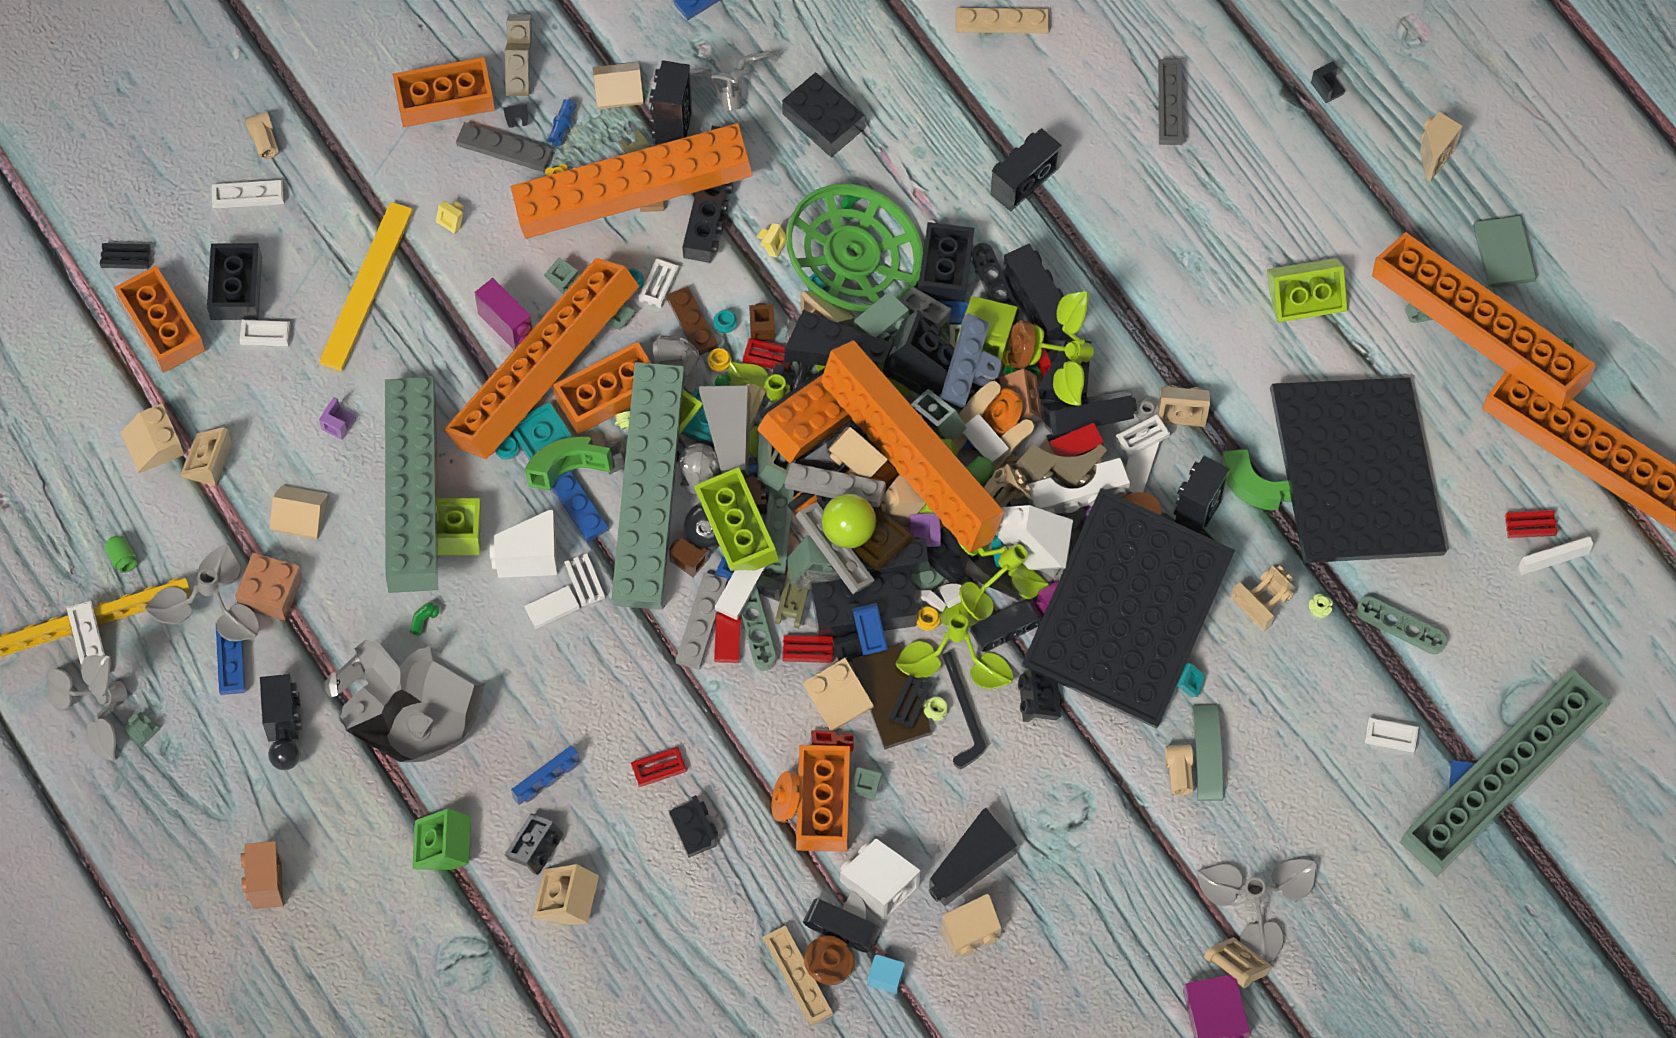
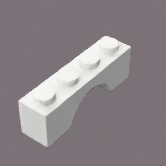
M1121 458L1097 464L1094 478L1090 483L1081 488H1064L1055 483L1051 478L1027 484L1032 488L1029 491L1032 498L1028 499L1031 506L1054 514L1072 513L1080 507L1092 506L1100 488L1117 496L1124 497L1126 494H1129L1130 482Z

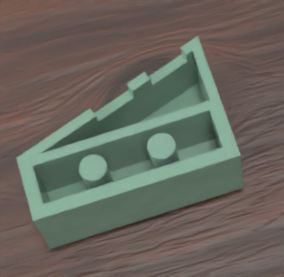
M769 401L765 408H767L773 403ZM759 416V425H760V423H761L762 420H763V419H761L760 416ZM759 432L757 480L779 491L785 483L791 464Z
M807 535L787 558V566L790 570L791 578L790 585L798 583V580L806 579L807 573L812 574L811 579H813V583L821 582V578L841 579L810 535ZM856 554L870 575H872L876 569Z

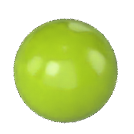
M842 494L833 498L824 508L821 519L822 529L826 537L833 544L842 548H856L866 543L873 535L876 527V515L871 504L863 497L855 494Z

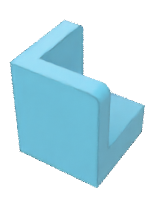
M875 955L868 975L867 985L897 994L904 973L905 963Z

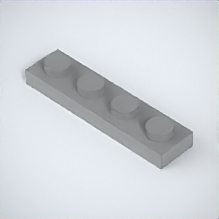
M791 463L784 483L786 489L835 498L842 494L859 495L874 507L880 506L886 489L884 481Z
M815 502L800 510L795 516L852 594L871 585L874 582L873 577L853 550L833 544L824 534L821 522L823 509Z
M703 573L676 657V664L700 670L715 624L716 613H718L715 610V605L727 586V578Z

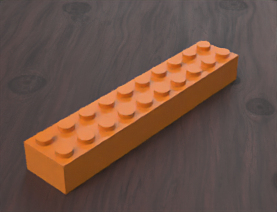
M736 123L511 185L510 187L520 227L525 239L749 178L753 174L740 127Z
M1405 232L1375 258L1373 278L1558 408L1562 409L1591 382L1596 365L1594 362Z
M599 258L593 260L445 427V433L458 449L486 460L496 451V448L511 434V431L526 417L532 407L542 399L547 390L557 382L562 373L572 365L576 357L587 348L591 340L602 331L605 324L617 314L620 307L632 297L634 291L639 287L625 266Z
M854 340L831 350L821 379L824 388L833 395L838 404L852 417L854 423L860 426L868 439L880 449L883 456L893 464L897 472L911 485L914 492L919 494L926 502L928 508L939 517L943 525L952 532L958 542L969 553L991 543L1004 514L1002 508Z
M1507 371L1504 372L1486 396L1482 410L1676 533L1675 464L1574 400H1571L1560 409Z

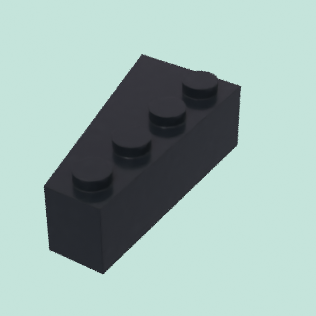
M803 310L785 347L784 363L800 362L804 363V366H826L831 350L854 340L884 374L891 359L889 353L893 343Z
M917 310L901 322L889 357L941 394L955 348L950 342L946 344L937 335L939 331L934 325L929 326L922 319L924 317L922 312ZM972 382L966 404L984 386Z

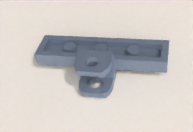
M970 313L964 317L940 397L960 408L966 405L972 382L985 386L990 382V379L994 380L998 377L1002 364L997 357L985 351L981 353L990 323Z

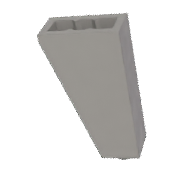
M699 386L701 400L722 474L739 467L743 477H748L751 399L748 386Z

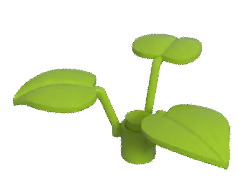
M1086 291L1067 294L1060 300L1057 308V320L1063 325L1062 330L1075 341H1071L1066 347L1042 343L1044 331L1041 327L1033 325L1035 344L1032 358L1028 364L1033 365L1040 359L1041 348L1065 351L1066 356L1071 361L1064 363V369H1058L1055 372L1053 388L1056 395L1062 401L1077 406L1081 405V394L1084 386V371L1080 364L1082 362H1089L1094 354L1093 346L1090 343H1085L1084 339H1080L1075 335L1081 329L1085 319L1089 300V292Z
M731 362L729 365L730 386H746V384L760 386L766 390L767 397L772 403L783 397L786 392L791 391L790 386L786 385L785 379L781 375L774 374L768 377L766 370L758 365ZM758 426L753 427L749 433V452L756 460H758Z
M989 543L971 553L960 544L963 550L971 556H975L978 553L981 556L1001 553L998 562L1002 569L985 583L981 589L973 582H966L960 587L959 595L961 602L976 620H984L992 614L993 601L984 591L1007 570H1009V576L1012 577V587L1023 598L1032 599L1038 595V591L1049 585L1036 572L1028 569L1023 564L1028 559L1026 549L1020 544H1014L1009 549L1003 546L1001 549L987 551L990 546Z
M962 602L951 608H948L946 605L943 612H940V620L943 625L948 627V632L944 633V638L935 652L933 647L926 642H913L903 649L899 659L896 661L897 668L907 675L917 678L930 677L941 668V662L937 656L942 652L947 640L951 639L953 642L966 640L972 660L976 664L971 668L970 676L977 686L984 689H995L1013 682L1011 668L999 655L985 653L981 656L980 660L977 659L968 629L980 620H976L966 610Z

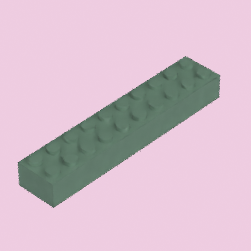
M635 362L611 598L613 606L662 610L685 379L684 366Z
M433 377L385 379V576L388 593L438 590L436 392Z
M1572 669L1404 833L1400 843L1430 872L1438 877L1605 712L1610 702Z

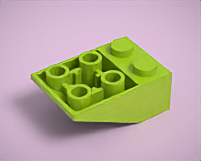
M971 296L965 316L970 313L990 323L981 353L985 351L997 357L1003 364L1018 307Z

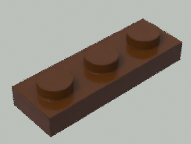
M686 286L667 294V301L688 342L698 350L699 356L718 348V343L689 287Z

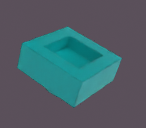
M1186 663L1176 686L1190 697H1199L1206 675L1191 663Z

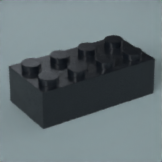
M662 60L660 69L656 68L654 83H656L655 89H651L649 103H651L650 115H652L651 127H653L652 138L655 139L656 145L687 137L692 117L690 65Z
M1029 243L1005 254L1003 274L1013 297L1026 319L1043 329V343L1063 346L1067 339H1072L1062 330L1063 325L1057 320L1058 304L1064 295L1061 289H1056L1053 284L1051 272L1043 267L1039 252L1037 250L1034 251ZM1046 348L1047 353L1053 350Z
M909 570L871 575L874 582L855 594H852L842 579L811 583V597L818 636L836 638L847 636L851 632L858 634L852 609L877 603L883 631L915 627L917 613Z

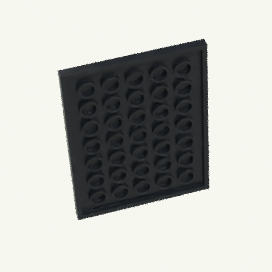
M1410 377L1273 383L1270 386L1303 563L1445 555L1447 551Z
M1100 488L1021 666L1157 729L1235 550Z

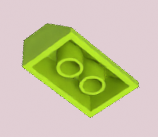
M1337 258L1267 269L1269 293L1277 322L1347 311L1344 266Z
M437 498L438 555H480V498Z

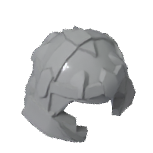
M662 334L653 342L655 364L684 366L685 377L692 374L699 360V352L694 345L684 338H671V336Z
M702 443L690 445L684 448V451L679 456V468L685 478H682L680 486L684 487L688 493L697 494L694 485L722 474L716 451Z

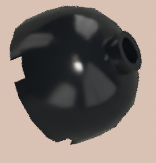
M700 502L693 506L686 514L684 521L685 535L690 542L701 549H717L720 547Z

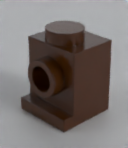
M757 303L749 305L751 339L775 341L773 304Z
M756 475L744 478L759 513L766 514L765 486L760 485Z
M682 537L680 540L676 539L669 548L670 562L693 578L708 561V550L706 548L700 551L699 547L690 541L687 542Z

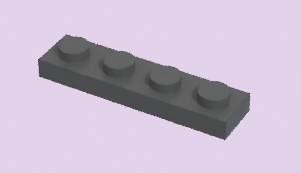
M1158 59L1159 145H1182L1183 143L1182 60Z
M464 122L456 140L458 147L541 172H545L552 155V148Z

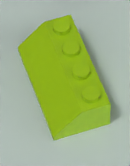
M739 467L694 485V489L730 571L758 570L779 561L774 544Z

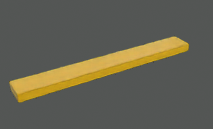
M393 202L389 203L320 357V365L343 371L413 214L412 208Z

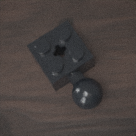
M290 674L260 677L262 724L268 742L275 741L269 748L268 758L276 769L290 770L298 764L301 756L299 746L292 740L299 739L298 730H302V718L299 715L298 708L301 707L300 692H298L297 682H292Z

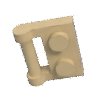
M1234 937L1210 947L1204 956L1210 963L1214 962L1237 979V983L1243 988L1248 987L1251 982L1268 975L1272 968L1269 963Z

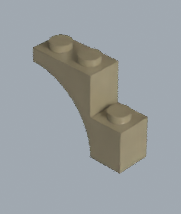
M508 14L506 20L505 94L506 96H529L532 14Z
M1033 444L1017 461L1013 469H1019L1025 475L1029 484L1050 478L1053 475L1067 488L1074 489L1076 485L1082 487L1090 478L1087 473L1091 469L1096 471L1097 464L1105 462L1102 457L1107 452V449L1100 444L1094 450L1084 455L1062 457L1050 454Z

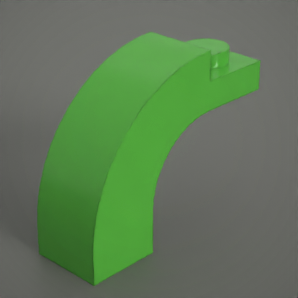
M571 437L555 441L540 449L528 462L525 473L528 487L551 491L556 480L569 470L589 468L611 472L614 464L610 448L593 445L591 437Z
M1248 449L1224 451L1221 464L1230 469L1227 484L1238 498L1251 506L1265 510H1278L1280 501L1292 502L1289 482H1272L1259 477L1251 467Z

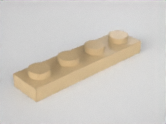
M956 8V32L1048 34V9Z
M786 925L763 936L766 947L809 1027L833 1016V1012L818 984L808 974L804 966V959Z

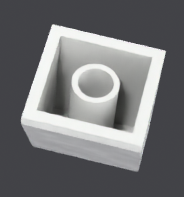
M1031 505L1001 507L1004 514L995 535L1008 548L1014 544H1020L1026 549L1028 559L1023 564L1028 569L1066 568L1073 520Z
M553 510L543 512L494 535V544H490V559H492V569H497L498 578L557 575L556 527Z
M876 838L871 844L869 842L865 843L858 851L859 855L853 861L849 859L840 868V881L850 891L857 893L864 901V904L884 922L919 888L920 870Z

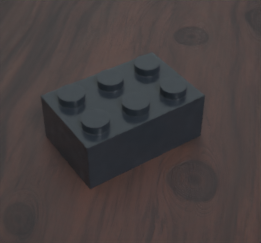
M816 72L782 100V114L831 158L865 129V115Z
M1042 128L1036 133H1031L1025 139L1023 145L1019 148L1015 147L1005 161H1000L993 167L990 195L1010 212L1014 210L1059 169L1062 145Z
M927 222L918 284L919 291L935 300L965 302L975 228Z
M211 243L207 310L210 320L259 319L262 254L259 243Z
M1203 456L1199 463L1195 461L1189 472L1191 476L1188 482L1183 481L1177 493L1179 496L1173 513L1176 515V523L1197 533L1208 526L1223 500L1230 471L1228 467L1206 456Z

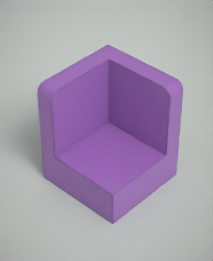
M333 397L319 419L321 429L343 440L355 422L356 415L341 408L339 400Z
M935 513L910 514V533L913 537L925 538L927 547L940 546L939 517Z

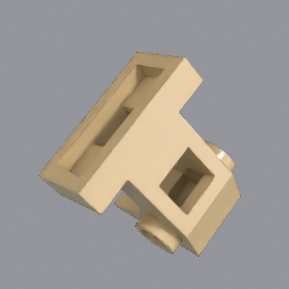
M1008 464L1003 468L997 469L984 487L992 498L1003 487L994 499L1000 507H1006L1012 498L1019 499L1022 496L1028 499L1032 498L1029 493L1032 488L1030 485L1025 484V481H1027L1025 475L1019 469L1014 470Z
M1272 565L1270 569L1262 574L1260 577L1262 582L1257 587L1248 590L1239 582L1233 587L1230 598L1265 632L1272 626L1274 618L1270 611L1279 603H1286L1294 595L1293 590L1296 587L1291 583L1294 578L1280 565L1277 568ZM1268 589L1275 597L1269 602L1264 603L1258 596Z

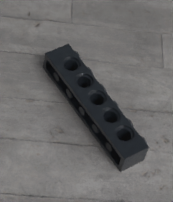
M712 125L711 130L722 127ZM734 182L695 193L682 246L683 258L711 263L712 256L717 255L719 241H716L717 235H722L724 221L721 220L722 214H727L729 200H726L727 194L732 193ZM711 193H717L718 195H716V196H711V195H709V194H711ZM706 213H712L713 215H712V216H705L704 214H706ZM702 233L708 234V236L705 237L699 235Z

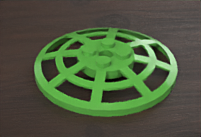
M853 184L828 185L808 194L798 203L790 216L786 231V245L791 264L802 281L814 293L829 303L849 310L866 311L872 305L845 302L837 298L839 292L850 296H867L871 303L874 304L880 299L876 293L887 288L893 279L908 283L905 289L896 296L900 301L919 280L923 248L918 231L907 214L891 199L879 192ZM834 196H855L868 200L870 203L865 213L853 209H837ZM824 198L828 211L818 216L811 225H808L799 217L801 212L810 204ZM878 206L885 209L897 220L904 229V234L893 238L886 227L873 218ZM840 217H851L861 221L858 227L843 226ZM831 219L834 230L826 237L816 229L823 222ZM869 225L875 228L885 241L877 243L867 232ZM794 226H797L806 234L804 240L806 258H796L792 245ZM812 239L824 246V256H812ZM908 242L911 244L914 258L912 274L898 271L899 252L897 246ZM846 249L855 251L857 256L849 255ZM890 250L891 268L879 264L880 252ZM828 265L836 273L833 282L817 266ZM802 267H810L815 275L830 287L829 292L823 291L811 281ZM873 271L887 276L882 283L873 288L867 279ZM844 279L857 280L863 290H852L842 287Z

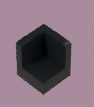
M1333 61L1314 70L1311 84L1325 103L1345 93L1344 88L1336 78L1338 67Z

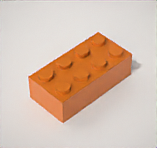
M485 57L392 74L403 127L495 111Z
M157 265L114 287L119 303L162 373L205 351L200 335Z
M638 341L553 385L555 399L578 435L631 408L635 362L652 364Z
M823 374L769 411L757 428L790 464L852 420L847 411L824 388L821 383Z
M799 745L798 777L800 786H798V792H800V800L797 808L796 850L847 852L850 746Z

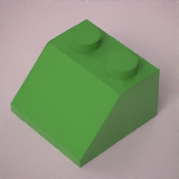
M447 808L415 820L412 868L416 870H453L469 864L471 816Z

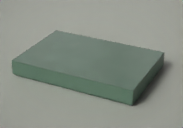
M1520 216L1474 222L1473 228L1488 287L1535 282L1536 275Z

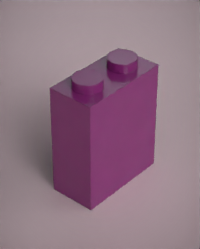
M491 278L474 292L478 315L515 350L532 330L531 315L494 278Z
M1227 975L1185 983L1183 994L1194 1038L1249 1037L1250 1031L1237 979Z

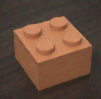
M252 553L235 595L237 603L247 606L253 612L286 621L302 580L300 567Z
M276 841L245 844V853H241V867L244 868L245 877L241 878V883L246 901H250L253 909L284 906L282 858Z

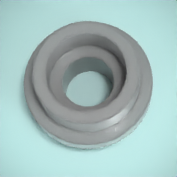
M1150 399L1140 400L1137 402L1135 416L1143 422L1158 414V405ZM1143 408H1149L1151 411L1145 412Z

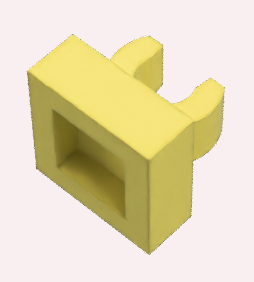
M444 200L438 207L436 222L455 234L461 227L463 217L461 210L464 206L457 201L451 205Z
M772 223L769 230L760 229L757 234V238L763 239L760 244L765 247L769 256L778 257L786 243V235L781 225Z

